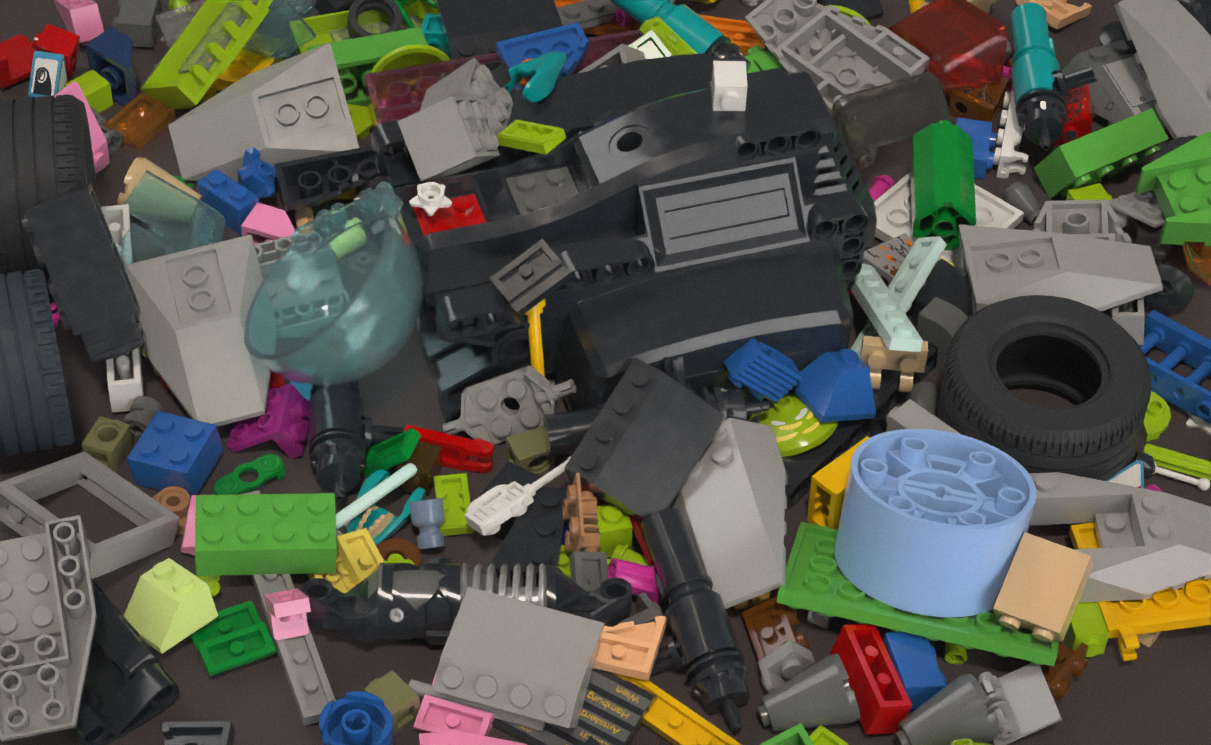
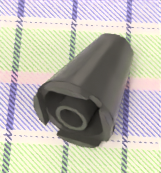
M837 653L828 655L761 697L763 705L757 706V710L763 726L770 725L774 732L788 730L799 723H802L804 728L818 727L819 725L829 726L854 723V721L859 720L861 717L854 691L850 689L847 681L849 677Z
M965 673L959 675L897 723L898 731L894 733V738L897 745H951L953 741L958 739H971L973 742H989L999 737V727L995 713L988 714L985 703L989 699L980 683L972 674L966 675Z

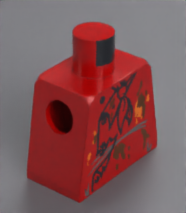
M1089 84L1071 89V97L1064 98L1067 107V118L1063 125V133L1051 145L1066 144L1092 133L1093 106Z

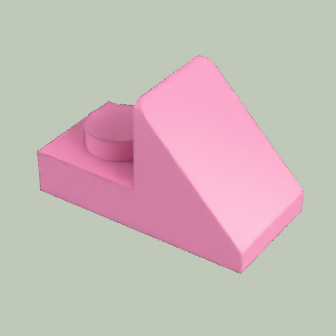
M295 588L263 594L273 637L276 640L308 634L306 613L311 612L309 598L302 591Z

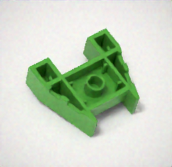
M1206 132L1141 168L1136 187L1137 194L1153 190L1166 217L1159 239L1161 244L1184 245V242L1188 241L1204 242V246H1211V132Z

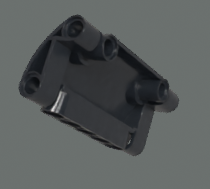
M92 579L97 619L77 725L74 728H69V730L81 745H105L122 738L161 713L175 700L179 693V687L159 664L161 660Z

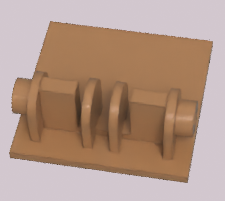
M576 473L573 484L567 486V499H563L562 504L563 519L569 520V531L565 532V550L571 551V554L574 551L600 552L599 526L595 525L599 522L597 498L593 496L591 491L581 492L580 473Z

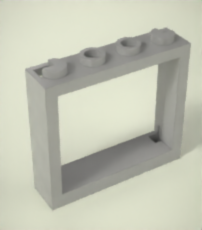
M85 451L0 482V521L22 537L46 533L45 522L59 519L35 502V500L77 484L138 526L96 544L87 539L92 579L173 546L180 517ZM83 474L88 477L87 480L83 478Z

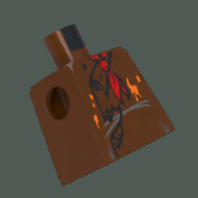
M964 70L957 83L942 78L938 86L937 95L950 99L948 113L951 116L992 122L993 125L1003 106L1005 91L1007 92L1010 78Z

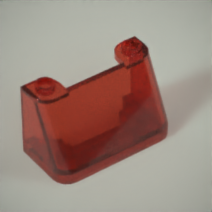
M933 0L888 28L913 47H918L930 56V62L927 66L928 76L941 88L996 83L1002 80L1007 47L1006 28L1001 22L967 0Z

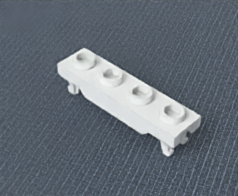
M1013 85L1011 92L1005 91L1002 108L1008 109V111L1002 110L999 127H1004L1005 129L999 128L996 146H1001V148L996 147L993 165H998L996 177L1004 179L1008 178L1009 173L1019 172L1022 175L1025 174L1026 167L1013 162L1017 160L1028 162L1029 156L1019 152L1023 130L1019 127L1016 117Z

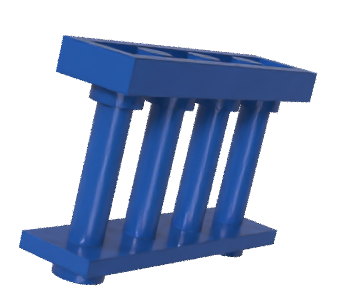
M1155 310L1151 311L1147 315L1144 324V345L1139 346L1144 354L1153 346L1168 354L1159 363L1146 357L1151 373V391L1211 424V392L1198 385L1207 375L1211 377V340ZM1179 361L1195 368L1186 378L1171 371Z

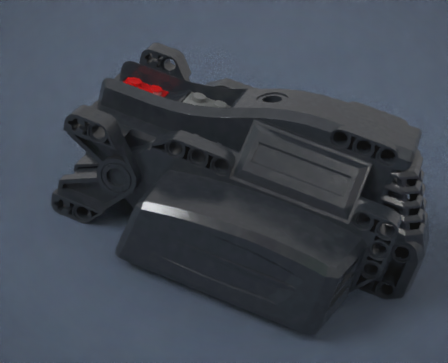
M704 53L637 60L558 78L550 94L537 102L525 101L523 89L509 93L512 97L513 106L507 127L515 120H521L564 129L566 139L548 154L526 152L525 150L499 145L497 149L500 156L460 174L428 181H420L397 122L401 119L383 122L375 126L371 132V146L375 154V164L379 175L388 177L391 188L387 189V197L392 210L383 215L374 216L375 228L383 250L389 253L429 365L436 363L440 379H438V400L446 422L448 423L460 418L461 394L466 387L528 365L531 366L528 337L530 323L527 320V315L523 314L521 317L517 315L515 310L492 284L490 277L541 239L548 244L573 277L545 298L546 306L543 307V312L540 314L545 374L554 372L558 384L572 379L574 381L573 385L575 384L576 393L564 396L570 411L596 408L599 404H606L634 358L664 372V357L683 355L685 382L689 383L697 394L698 389L702 385L706 386L708 392L712 385H719L725 389L738 388L729 380L727 376L729 371L724 361L752 338L756 339L758 343L766 344L792 359L799 372L826 352H839L841 349H848L853 312L847 286L862 269L864 251L873 247L877 224L876 206L842 138L843 136L836 125L835 118L810 74L806 71L788 73L782 68L747 73L745 111H713L711 89L713 61L720 60L717 57ZM435 182L445 185L444 196L452 201V205L450 207L438 208L433 216H428L423 208L411 206L409 201L418 195V184ZM743 386L740 388L744 402L759 400L750 392L748 387ZM788 390L787 394H794L795 392ZM511 397L504 398V404L508 408L517 401Z

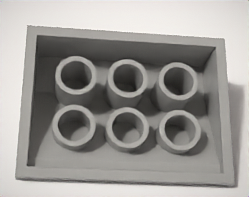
M468 586L441 654L432 690L562 727L577 728L605 623Z

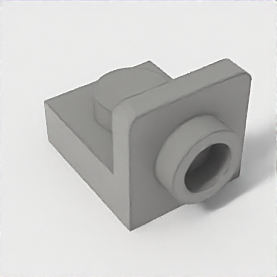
M789 640L758 661L762 673L761 682L764 688L771 692L815 663L812 652Z

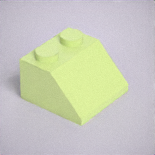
M167 558L140 576L124 616L142 638L162 654L218 617V613L208 584L170 558Z

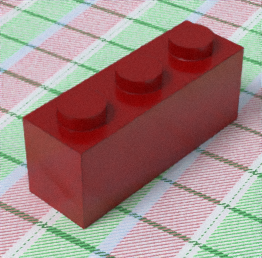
M872 624L844 625L830 654L837 653L849 677L847 681L850 689L854 691L861 717L859 720L866 735L895 733L898 731L897 723L907 716L912 704L877 627Z

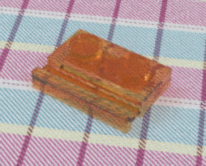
M140 93L104 126L110 130L121 132L124 143L128 145L133 143L137 149H140L175 118V109L173 107H164V103Z

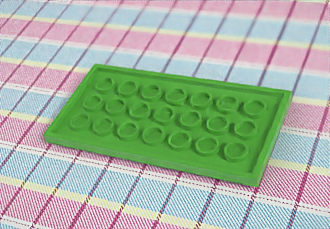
M800 522L786 566L785 585H780L776 603L785 604L793 609L819 612L828 617L837 616L854 620L859 624L885 627L894 632H906L924 636L932 641L950 642L967 649L985 650L1002 657L1011 656L1024 659L1036 665L1055 666L1059 645L1058 640L1053 639L1049 643L1032 635L1033 631L1023 627H1019L1018 630L1007 628L998 622L999 618H996L994 610L964 617H935L904 611L870 597L853 585L837 565L834 548L838 530Z

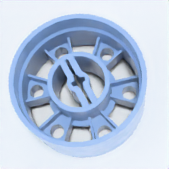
M901 429L875 435L859 445L851 459L834 548L837 565L845 577L858 589L874 599L904 611L935 617H964L993 610L1024 532L1028 533L1036 501L1035 484L1025 468L1014 458L994 446L965 435L933 429Z

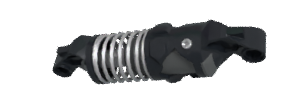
M432 558L426 564L419 566L409 563H379L367 578L346 593H342L333 587L330 581L322 578L306 581L302 586V593L309 598L311 612L306 613L307 622L314 626L322 627L323 629L341 630L365 643L377 639L409 640L417 637L425 639L431 645H445L468 586L605 623L604 626L608 627L617 626L620 621L630 617L632 586L627 580L615 577L605 580L600 587L589 593L568 578L555 563H546V566L542 563L539 566L538 587H536L535 566L530 563L527 566L526 586L523 587L522 567L517 563L514 566L512 587H510L509 567L506 563L501 566L499 579L496 575V567L492 563L488 566L487 573H483V568L479 563L475 566L474 570H470L466 563L460 565V563H452L447 558Z

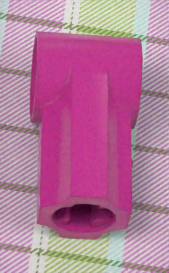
M616 558L610 561L608 578L625 579L632 586V594L639 595L645 592L651 601L657 602L658 605L663 603L655 579L657 574L655 565L650 567Z

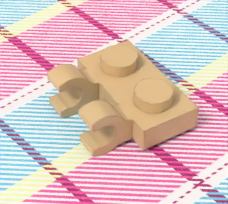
M863 336L860 359L869 367L872 389H880L882 369L899 371L900 383L898 391L912 392L914 372L924 373L928 341L922 342L921 352L889 350L881 337Z

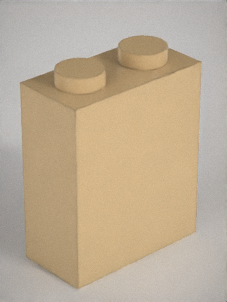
M1024 532L993 607L996 618H999L998 622L1013 630H1018L1019 627L1031 630L1034 637L1051 643L1053 639L1063 642L1093 568L1091 556Z

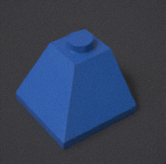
M841 349L839 352H826L799 372L802 379L797 381V385L793 386L792 390L820 422L872 419L875 417L876 409L869 367L859 358L855 351Z

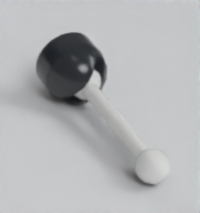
M1139 450L1135 454L1133 462L1136 460L1144 461V478L1158 473L1196 485L1201 491H1206L1210 487V481L1207 478L1196 479L1156 466V462L1150 454Z

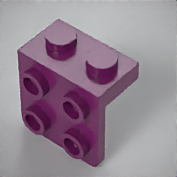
M291 383L270 389L268 391L265 414L233 422L227 447L232 452H236L273 439L291 459L302 456L309 427V401Z

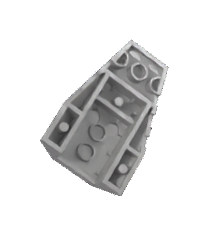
M765 0L745 16V21L788 73L797 71L809 73L831 113L852 128L871 129L907 99L930 62L928 56L888 28L881 25L871 26L865 23L864 18L854 15L852 18L840 13V8L832 5L828 7L818 4L817 0Z
M1122 0L1114 5L1128 41L1132 40L1137 53L1134 56L1137 64H1142L1148 78L1145 80L1149 92L1153 91L1157 103L1154 105L1156 111L1173 139L1193 135L1200 136L1206 132H1211V36L1177 0Z
M727 418L722 422L669 507L682 510L704 573L712 579L713 587L711 590L721 595L725 609L777 589L780 585H785L786 571L784 536L786 535L787 524L784 521L785 509H787L785 485H788V475L772 426L735 418Z

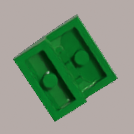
M252 600L218 611V617L189 635L209 677L277 653L265 622H261Z

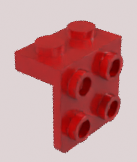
M19 34L0 42L1 89L31 76L32 65L30 63L35 49H32V42L25 35Z

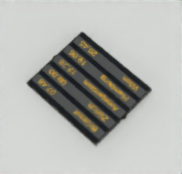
M593 668L577 728H566L547 722L544 731L541 732L496 718L492 722V727L528 745H583L590 736L602 745H628L632 742V737L643 722L645 715L657 700V695L612 672Z

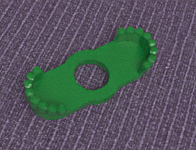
M266 454L250 463L241 464L233 472L216 481L213 495H240L247 491L258 489L265 481L275 476L278 480H282L286 473L284 463L278 455ZM246 471H254L258 474V478L253 482H243L239 477Z

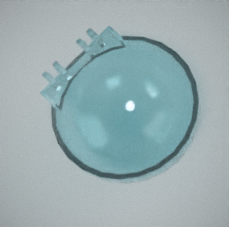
M383 181L377 184L375 190L371 188L364 190L361 193L360 199L345 206L338 202L332 205L329 211L323 209L316 214L315 220L295 229L290 246L271 268L258 288L249 307L244 325V343L249 354L265 367L297 383L328 386L340 385L362 379L379 370L405 345L413 332L420 314L423 298V278L417 251L410 237L398 221L403 201L393 192L394 189L390 183Z

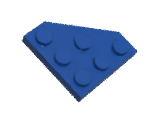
M578 22L496 42V52L500 60L505 61L508 69L526 59H534L547 52L559 51L565 53L567 61L559 72L557 79L570 76L589 47V40ZM519 82L515 88L518 91L524 89V86L520 85Z

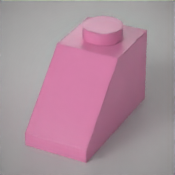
M258 202L241 225L242 237L252 235L254 245L297 234L285 210Z

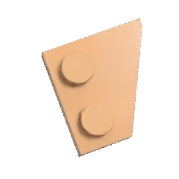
M1016 0L1018 5L1029 2L1041 5L1046 10L1048 26L1060 29L1088 16L1092 5L1085 2L1083 6L1078 7L1066 3L1067 0Z
M657 616L655 617V622L634 625V621L619 623L614 627L604 626L593 668L649 681L666 627V617Z

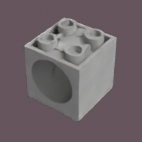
M475 57L426 90L420 111L451 96H477L478 100H481L486 108V121L496 136L508 125L513 106L512 97L505 88L498 86L493 80L490 70L484 64L481 65Z
M451 96L397 121L420 181L454 176L500 156L497 149L499 146L498 138L494 131L489 128L486 121V108L482 101L478 100L477 96Z

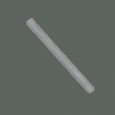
M411 679L408 685L420 697H424L426 694L493 713V718L543 732L547 723L432 690L433 685Z

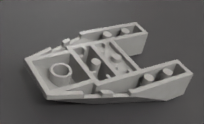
M1108 200L1046 201L1034 223L1033 231L1055 232L1132 243L1128 233H1124L1120 227V220ZM1141 297L1110 308L1111 318L1121 325L1135 339L1138 345H1144V298Z
M1061 472L1029 473L1036 487V501L1030 525L1094 523L1099 548L1073 549L1090 555L1093 562V568L1079 602L1152 598L1154 592L1170 587L1173 591L1184 587L1185 582L1203 577V580L1211 578L1210 506L1165 492Z

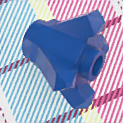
M251 147L245 150L243 166L237 170V183L259 196L260 199L261 197L276 196L274 185L276 183L275 167L265 161H261V153L256 148Z

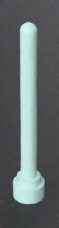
M412 463L406 464L336 514V530L413 477L417 472V467Z

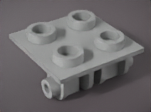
M1133 192L1108 201L1120 220L1121 228L1138 223L1139 221L1155 228L1164 224L1166 217L1158 200L1153 197L1151 192L1138 194Z
M1031 663L1000 678L992 675L991 672H983L978 676V682L989 699L985 703L988 714L994 712L998 722L999 737L993 739L995 745L1009 744L1062 720L1040 665Z

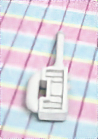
M571 456L531 485L528 483L525 486H521L513 481L509 485L501 484L493 487L469 504L467 513L464 514L467 524L483 536L495 534L500 530V524L511 517L521 516L527 511V506L534 502L532 496L536 494L535 491L565 472V466Z

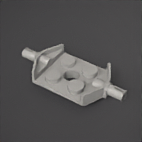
M525 366L466 387L461 394L460 418L444 423L443 431L451 435L464 431L474 439H484V441L491 442L495 446V444L506 441V437L541 426L544 428V414L557 413L559 398L576 393L575 384L573 385L574 381L572 379L555 385L554 382L548 381L532 366ZM511 397L516 399L520 408L517 410L509 409L504 404V398Z

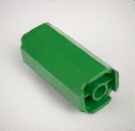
M940 120L936 124L932 123L920 130L911 139L912 236L915 239L940 236L947 244L945 250L954 251L959 248V224L976 225L972 138L958 125H952L948 120Z

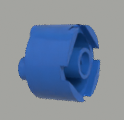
M362 691L345 693V698L339 699L334 702V699L331 700L321 712L319 719L321 745H394L392 714L384 706V701L374 694Z

